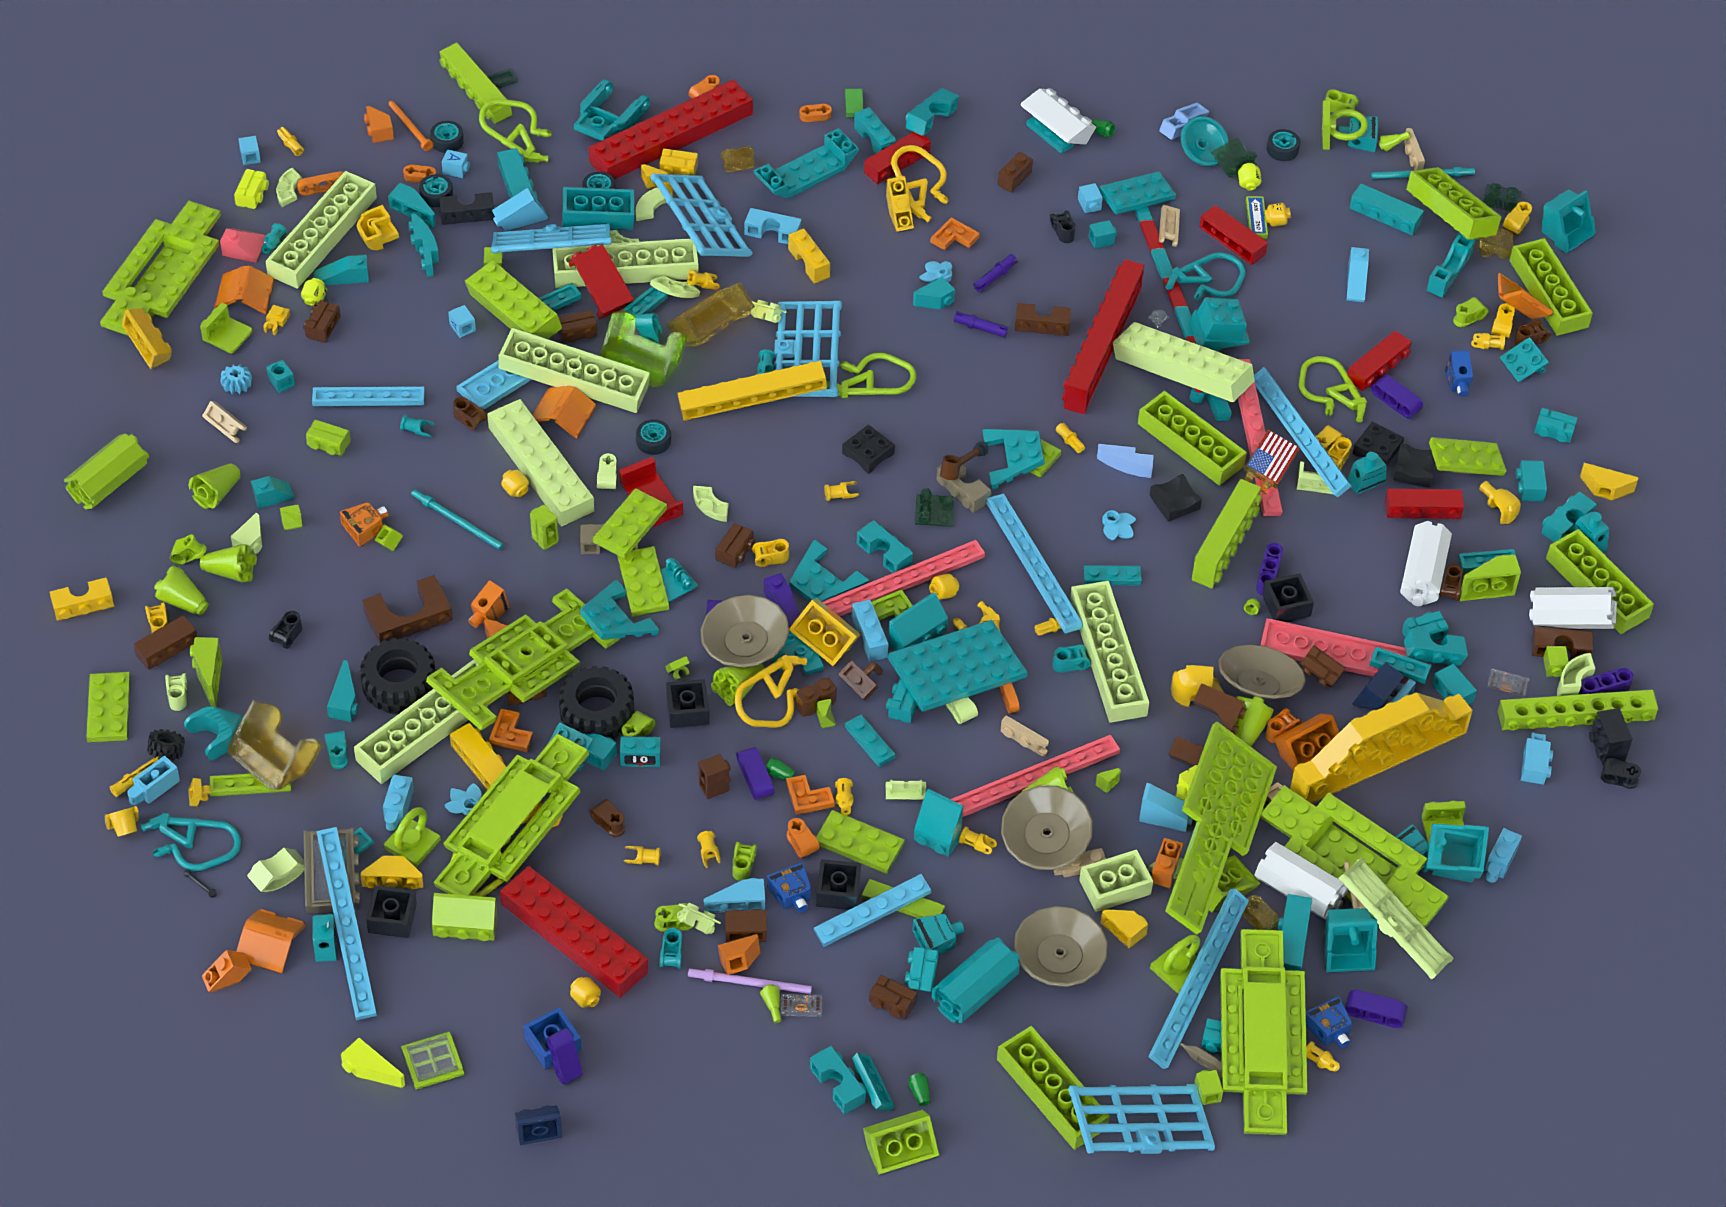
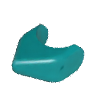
M209 706L188 716L184 722V727L189 733L209 731L217 735L216 739L205 750L207 758L213 761L229 752L236 745L247 719L243 715Z

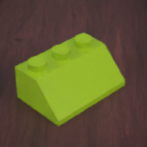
M434 893L432 914L433 936L440 938L455 937L463 940L495 941L498 922L496 898Z
M924 1110L863 1128L867 1148L878 1174L939 1156L930 1115Z

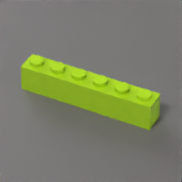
M457 42L439 51L441 66L448 70L451 78L457 80L461 89H465L468 97L475 101L478 109H481L490 100L506 99ZM494 105L486 111L485 116L496 124L510 117L512 110L511 106Z

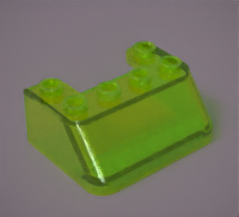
M627 311L612 313L600 357L650 372L649 385L653 387L663 386L679 365L688 336L680 332H674L669 335L666 346L635 334L636 316Z

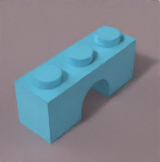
M750 208L744 222V235L762 238L766 231L773 230L778 232L779 243L788 244V234L801 230V219Z
M871 600L853 603L851 618L856 631L862 633L863 648L869 662L888 658V642Z

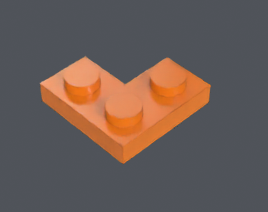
M951 217L931 237L930 242L943 250L949 247L955 240L970 248L980 238V233Z
M500 709L489 738V743L528 752L533 732L516 729L520 719L519 712Z
M806 775L786 778V785L796 815L835 807L830 787L810 791Z

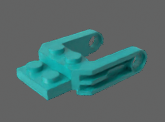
M603 79L580 103V118L574 123V130L600 141L605 140L609 136L611 137L634 126L648 110L651 99L646 95H641L638 100L635 99L624 113L618 117L599 108L611 95L614 86L611 81Z

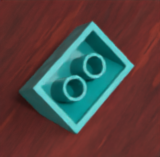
M934 592L889 622L888 645L893 650L897 651L934 639L946 632L948 617Z

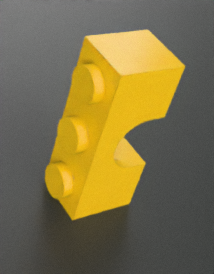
M803 228L788 234L789 251L796 260L803 258L806 273L815 284L830 278V262L806 230Z
M107 577L88 582L89 590L83 596L72 595L69 587L49 591L57 621L114 607Z

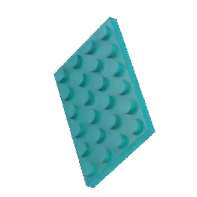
M992 620L888 653V660L922 712L1027 677L1026 669Z

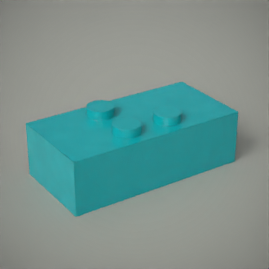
M563 187L562 227L610 223V229L633 230L634 190Z
M1288 894L1283 918H1279L1277 930L1283 931L1284 968L1287 971H1301L1312 903V898Z

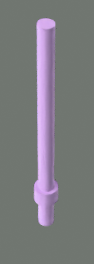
M689 968L688 977L701 978L707 982L715 980L756 987L774 984L780 987V990L811 994L812 986L731 974L727 975L714 972L711 969H705L704 971Z

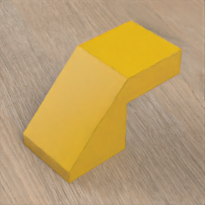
M645 164L641 165V178L647 189L657 187L650 178L652 174H668L666 171ZM663 182L668 191L670 192V194L673 196V188L671 187L670 183Z

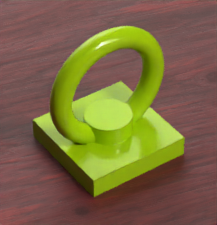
M1330 100L1323 101V150H1330V134L1337 139L1345 141L1355 140L1365 134L1368 122L1363 114L1356 110L1343 109L1330 115ZM1343 116L1355 117L1360 121L1361 127L1354 133H1341L1336 130V119Z
M416 807L405 815L397 830L383 845L386 851L395 856H404L417 868L441 841V837L425 827L427 812L422 807ZM419 815L418 822L414 821L413 819Z
M1197 935L1185 937L1150 964V969L1178 994L1197 958L1195 954L1200 946V938Z

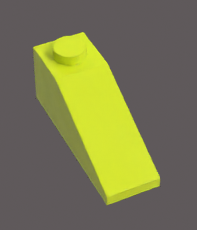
M360 1038L341 1053V1065L348 1073L352 1072L359 1078L400 1088L405 1086L404 1074Z

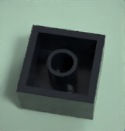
M1301 573L1264 582L1262 596L1273 620L1288 622L1311 616L1314 601Z
M705 679L666 682L670 728L709 725V704Z
M1620 708L1597 711L1592 729L1589 732V739L1591 743H1594L1597 758L1601 760L1602 765H1604V761L1607 758H1615L1625 762L1633 739Z
M821 859L816 906L846 910L856 907L861 878V863Z
M375 885L366 918L368 933L409 938L417 905L415 890Z

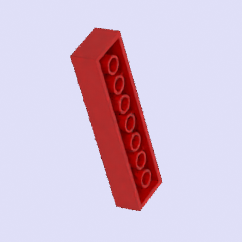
M527 866L500 891L502 906L619 998L649 972L647 957L530 866Z

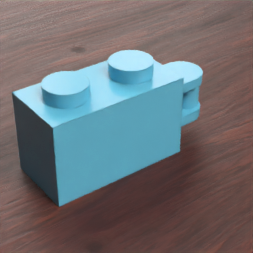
M1532 732L1531 738H1527L1523 753L1520 781L1544 785L1546 777L1550 778L1552 766L1548 765L1549 762H1552L1553 750H1550L1551 742L1546 741L1545 734Z
M163 756L133 778L134 786L127 792L130 804L138 805L144 800L150 804L180 781L178 768L166 756Z
M392 776L383 804L384 821L386 822V829L389 831L396 830L398 824L408 813L414 793L412 777Z
M1503 828L1485 867V871H1487L1486 880L1488 882L1494 883L1499 877L1504 878L1518 851L1522 839L1521 835Z

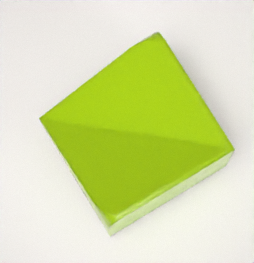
M299 504L280 508L284 530L303 527Z
M384 524L375 541L394 551L403 535Z
M831 699L818 701L817 716L822 728L836 725L831 711Z
M1116 768L1097 774L1096 786L1106 793L1109 792L1119 782L1121 769Z

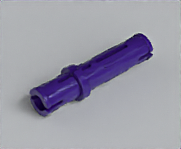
M1010 254L1003 261L997 262L993 269L973 283V286H976L974 289L977 292H981L998 277L1005 275L1012 266L1018 263V260H1015L1017 259L1016 256Z
M957 311L954 316V322L969 326L968 328L970 329L976 328L1003 338L1006 337L1005 334L1008 332L1007 326L980 319L973 314L971 316Z

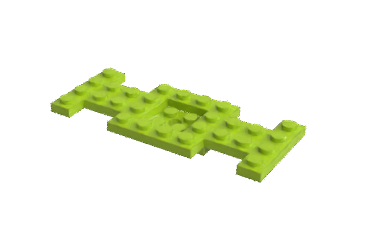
M566 588L555 595L552 600L562 612L545 623L541 621L535 623L525 614L470 649L469 655L479 663L478 666L456 680L443 668H440L429 675L426 682L477 728L483 730L496 721V715L486 707L487 705L509 691L523 703L579 667L580 661L570 651L592 637L605 649L619 641L620 638L601 639L579 614L585 604ZM522 652H529L530 655H525Z

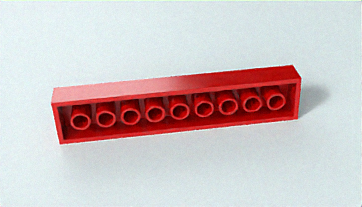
M733 79L590 146L589 162L598 172H606L613 176L614 179H617L640 168L643 164L647 165L661 158L663 149L678 150L752 115L753 99Z
M1124 259L1122 265H1118L1116 270L1117 276L1116 278L1113 277L1110 283L1111 289H1107L1105 293V302H1101L1099 306V315H1095L1093 327H1089L1087 333L1088 338L1083 340L1082 351L1077 353L1076 364L1071 366L1070 377L1064 381L1063 388L1066 389L1062 396L1064 409L1085 414L1114 351L1113 342L1121 335L1142 289L1144 264Z

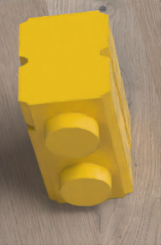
M663 149L660 159V170L666 171L671 175L696 174L698 153Z

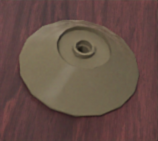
M748 594L730 597L716 604L705 616L700 632L702 645L710 657L724 665L742 668L756 666L773 658L784 647L789 634L787 616L779 605L765 597Z
M1251 644L1234 646L1224 651L1218 660L1220 673L1228 683L1250 698L1260 697L1263 700L1291 697L1300 692L1306 682L1303 669L1294 659L1281 651L1266 646Z
M1039 785L1022 791L1009 802L1002 816L1001 836L1007 851L1020 863L1036 870H1056L1072 864L1085 853L1092 838L1093 820L1086 804L1075 793L1059 786ZM1049 831L1050 834L1045 835L1044 832Z
M1052 906L1037 910L1023 920L1015 933L1014 951L1020 957L1019 965L1032 978L1047 985L1069 987L1085 983L1099 973L1107 959L1108 942L1102 927L1090 915L1075 908Z

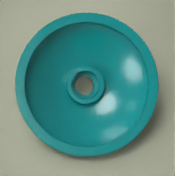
M1205 116L1194 117L1182 129L1181 144L1184 152L1193 162L1202 166H1214L1226 157L1229 149L1228 137L1223 127L1214 119Z

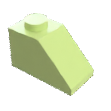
M255 513L231 535L232 547L247 544L252 550V554L260 552L262 548V533L259 514Z

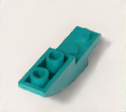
M413 213L411 214L412 221H408L409 231L413 232V234H410L411 245H415L416 252L420 251V257H424V259H421L422 270H426V276L431 277L434 276L433 263L439 262L437 243L427 224Z

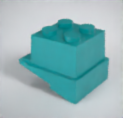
M1568 189L1544 205L1541 232L1555 242L1554 246L1566 254L1596 235L1588 191L1585 190L1578 195Z
M1205 297L1199 309L1194 310L1189 321L1196 344L1208 349L1220 351L1221 348L1245 345L1250 342L1246 331L1247 324L1238 299Z
M1432 823L1426 869L1433 870L1432 875L1470 883L1475 878L1479 879L1484 872L1489 827Z
M1367 908L1327 911L1323 934L1325 945L1323 960L1326 973L1375 970L1378 920L1371 918Z

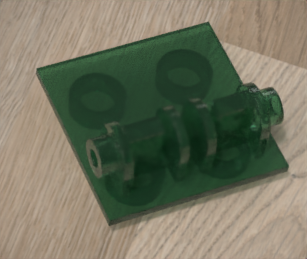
M1238 137L1211 151L1230 180L1238 176V171L1242 165L1253 163L1257 166L1255 162L1256 152H1248Z
M1497 183L1487 184L1483 202L1487 206L1494 208L1496 199H1498L1496 206L1498 209L1499 201L1503 200L1501 208L1503 210L1504 203L1507 201L1505 210L1512 211L1519 203L1522 191H1518L1514 187L1504 188Z
M923 488L920 494H916L915 525L953 527L954 496L932 495L929 488Z

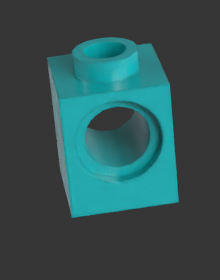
M283 360L266 367L268 379L278 393L295 386L293 373Z

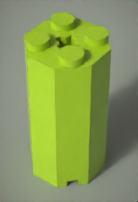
M127 434L118 435L64 479L65 483L68 482L66 490L75 502L85 504L83 508L86 510L92 509L147 464L149 455L139 446L138 440L133 434L129 436Z

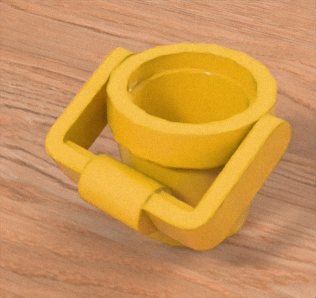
M137 806L106 814L105 824L107 829H115L118 837L136 832V822L139 819Z

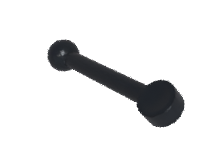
M190 870L184 871V876L191 878L206 890L209 897H216L215 889L208 888L193 876Z

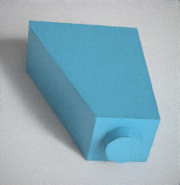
M528 188L492 210L495 215L493 218L494 222L505 231L541 222L549 218L541 203Z
M1146 783L1140 811V822L1186 832L1187 825H1192L1193 818L1182 811L1185 801L1150 783Z

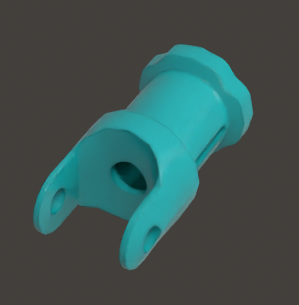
M277 223L272 225V230L265 236L264 244L261 248L264 254H268L271 249L279 246L280 239L287 233L283 225Z
M764 349L759 352L760 363L757 367V374L774 371L772 362L775 353L772 350Z
M404 415L401 420L400 430L415 432L416 435L432 437L430 434L422 431L425 425L435 426L436 424L421 418L417 420Z

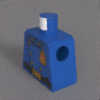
M1469 350L1451 351L1445 367L1450 391H1457L1460 397L1469 394V387L1473 379Z
M803 863L767 875V888L784 909L795 906L797 911L802 913L809 908L807 901L811 899V887Z
M1339 996L1306 1011V1027L1324 1045L1336 1041L1342 1049L1350 1044L1351 1041L1347 1035L1350 1034L1352 1022Z

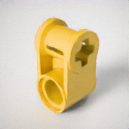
M1519 202L1511 213L1506 216L1502 226L1519 235L1529 222V214L1532 211L1531 204Z
M1508 303L1499 306L1492 335L1500 336L1504 334L1505 338H1509L1515 312L1514 307Z
M1328 425L1316 437L1327 451L1338 438L1344 437V435Z
M1346 437L1338 438L1331 448L1327 450L1340 470L1349 459L1352 442Z
M784 539L758 542L752 546V551L756 556L755 564L758 567L783 564L789 560V544Z
M164 602L158 606H145L151 633L168 624Z

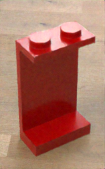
M603 244L600 246L593 245L586 252H577L572 256L569 266H575L598 307L596 315L599 320L624 309L633 302L632 295Z
M653 457L619 470V482L628 496L636 488L667 504V510L652 527L659 526L664 522L683 515L682 500L676 502L656 472V461Z

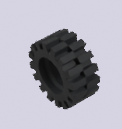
M159 729V731L154 730V732L149 734L147 752L149 755H153L152 757L154 758L159 757L158 759L163 756L172 761L180 759L183 755L185 738L181 737L180 733L176 734V731L170 732L168 729L166 731L163 729Z

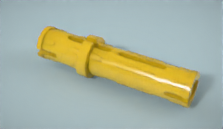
M159 757L151 759L132 773L125 774L123 779L110 786L112 794L118 797L133 787V778L158 761Z

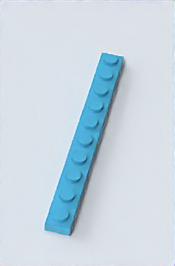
M1263 367L1254 375L1256 388L1331 492L1337 498L1340 497L1352 485L1269 371Z
M1000 494L987 498V506L1063 632L1068 633L1082 629L1083 623L1006 496Z
M337 827L316 831L356 1021L377 1016Z
M1235 888L1229 890L1148 1056L1163 1069L1169 1067L1249 902Z

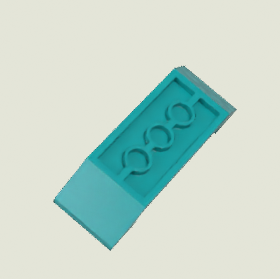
M837 128L825 134L823 146L775 170L769 164H766L754 170V174L774 194L789 199L844 171L859 152V148Z

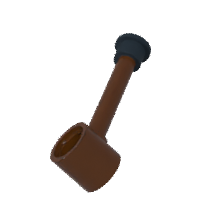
M982 441L976 443L972 451L960 458L954 455H945L942 461L940 476L946 480L958 479L960 466L976 456H985L989 451L987 444Z

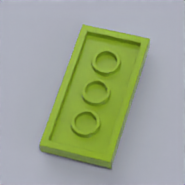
M1431 437L1429 441L1437 469L1440 471L1504 476L1507 472L1497 443Z
M635 488L593 537V543L625 559L667 510V504Z
M655 547L632 550L625 559L617 555L624 587L627 591L626 595L631 616L669 610V603Z
M130 672L90 674L87 742L128 740Z
M834 810L830 812L816 836L820 847L888 874L905 839Z

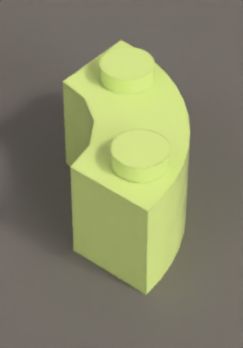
M1591 653L1577 656L1565 666L1557 688V696L1579 695L1582 680L1593 676L1595 671Z
M283 847L273 857L259 860L247 876L261 892L274 891L288 885L305 871L304 859L296 850Z

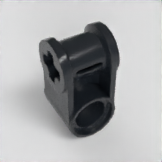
M1066 210L1061 214H1050L1051 226L1059 240L1063 243L1073 242L1076 225L1071 218L1070 212Z
M297 611L286 612L277 625L272 628L269 634V641L277 642L283 648L288 649L303 630L300 614Z
M1607 758L1604 761L1601 780L1607 784L1633 789L1639 783L1638 778L1641 775V769L1634 763Z

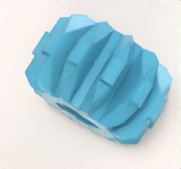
M233 364L232 367L226 366L225 371H222L221 385L226 392L230 391L231 394L238 392L240 395L241 391L247 392V389L251 387L252 374L247 367H243L241 364L238 366Z

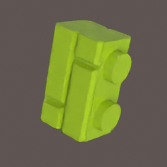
M314 420L306 433L307 445L315 450H324L330 455L342 456L351 440L349 430L318 420Z
M546 505L533 509L530 513L531 535L535 542L545 550L559 541L558 519Z

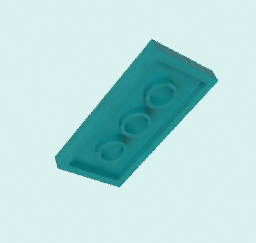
M1159 171L1099 187L1102 197L1115 215L1175 200L1176 193Z

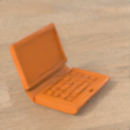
M242 266L226 272L222 275L214 308H217L221 303L229 305L237 300H242V303L266 314L274 278L252 266Z
M1501 273L1498 274L1499 297L1532 320L1549 316L1553 313V310L1532 297L1528 291L1520 287L1516 282L1511 281Z
M574 386L552 387L547 389L532 415L537 422L556 419L555 422L577 439L596 408V404Z
M264 909L257 910L246 920L236 952L245 953L249 963L252 965L283 973L292 944L291 941L305 929L306 924L304 921L290 917L284 918Z

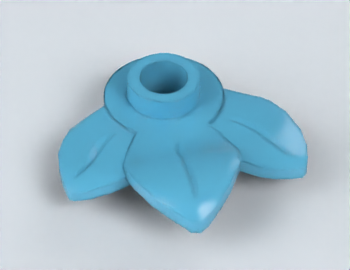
M936 261L927 262L925 264L927 272L919 276V278L926 282H933L943 277L949 283L952 277V264L948 261H944L941 264Z
M1114 510L1107 511L1102 518V522L1105 525L1103 532L1112 541L1117 536L1123 539L1132 538L1133 530L1130 525L1136 521V518L1128 513L1119 514Z
M474 783L468 787L466 792L451 788V801L445 804L446 809L451 813L467 815L472 809L469 807H474L481 799V790Z

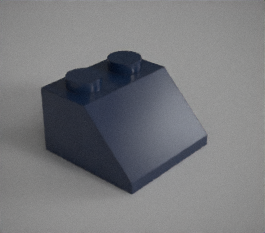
M1385 662L1352 704L1357 707L1378 710L1382 704L1385 706L1393 698L1390 695L1392 691L1396 693L1403 685L1400 681L1404 675Z
M546 1105L533 1110L524 1109L515 1113L520 1145L562 1138L561 1116L557 1105Z

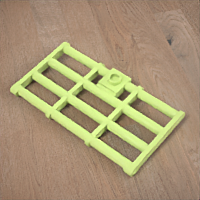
M1362 858L1358 859L1350 869L1338 878L1378 920L1377 923L1380 930L1390 937L1393 936L1399 945L1428 974L1431 980L1448 963L1452 962L1454 958L1437 942L1393 892L1366 865Z

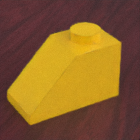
M1126 910L1102 911L1100 923L1129 949L1147 935L1148 923L1143 916H1139L1136 912Z

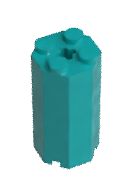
M997 937L994 940H989L932 989V999L934 1002L938 1000L940 1005L937 1008L951 1022L955 1023L958 1021V1023L962 1024L1019 974L1020 965L1018 961L1020 957L1014 950L1006 947L1000 938Z

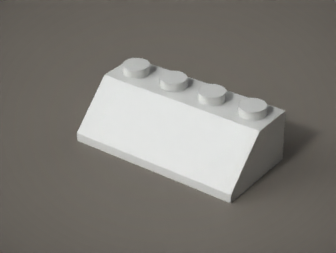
M1051 88L1038 89L1021 103L1024 109L1067 143L1087 144L1096 129V126L1091 123V119L1082 116L1077 108L1068 105V101L1058 97L1056 91Z

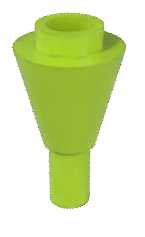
M1408 131L1402 134L1380 136L1379 146L1381 150L1387 152L1401 141L1411 138V134Z
M774 984L766 985L760 991V995L771 1011L774 1023H779L782 1021L779 1011L780 987Z

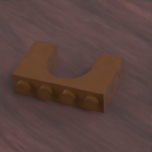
M435 575L417 581L418 594L424 606L414 615L398 616L393 614L387 608L381 594L362 600L364 613L379 644L384 640L387 642L391 641L392 638L407 637L416 632L428 630L431 627L453 620L452 608Z
M1202 683L1193 700L1195 706L1216 714L1221 719L1225 728L1233 734H1237L1239 729L1237 724L1240 719H1244L1247 712L1244 701ZM1176 736L1169 751V756L1178 762L1193 767L1198 765L1205 745H1197Z

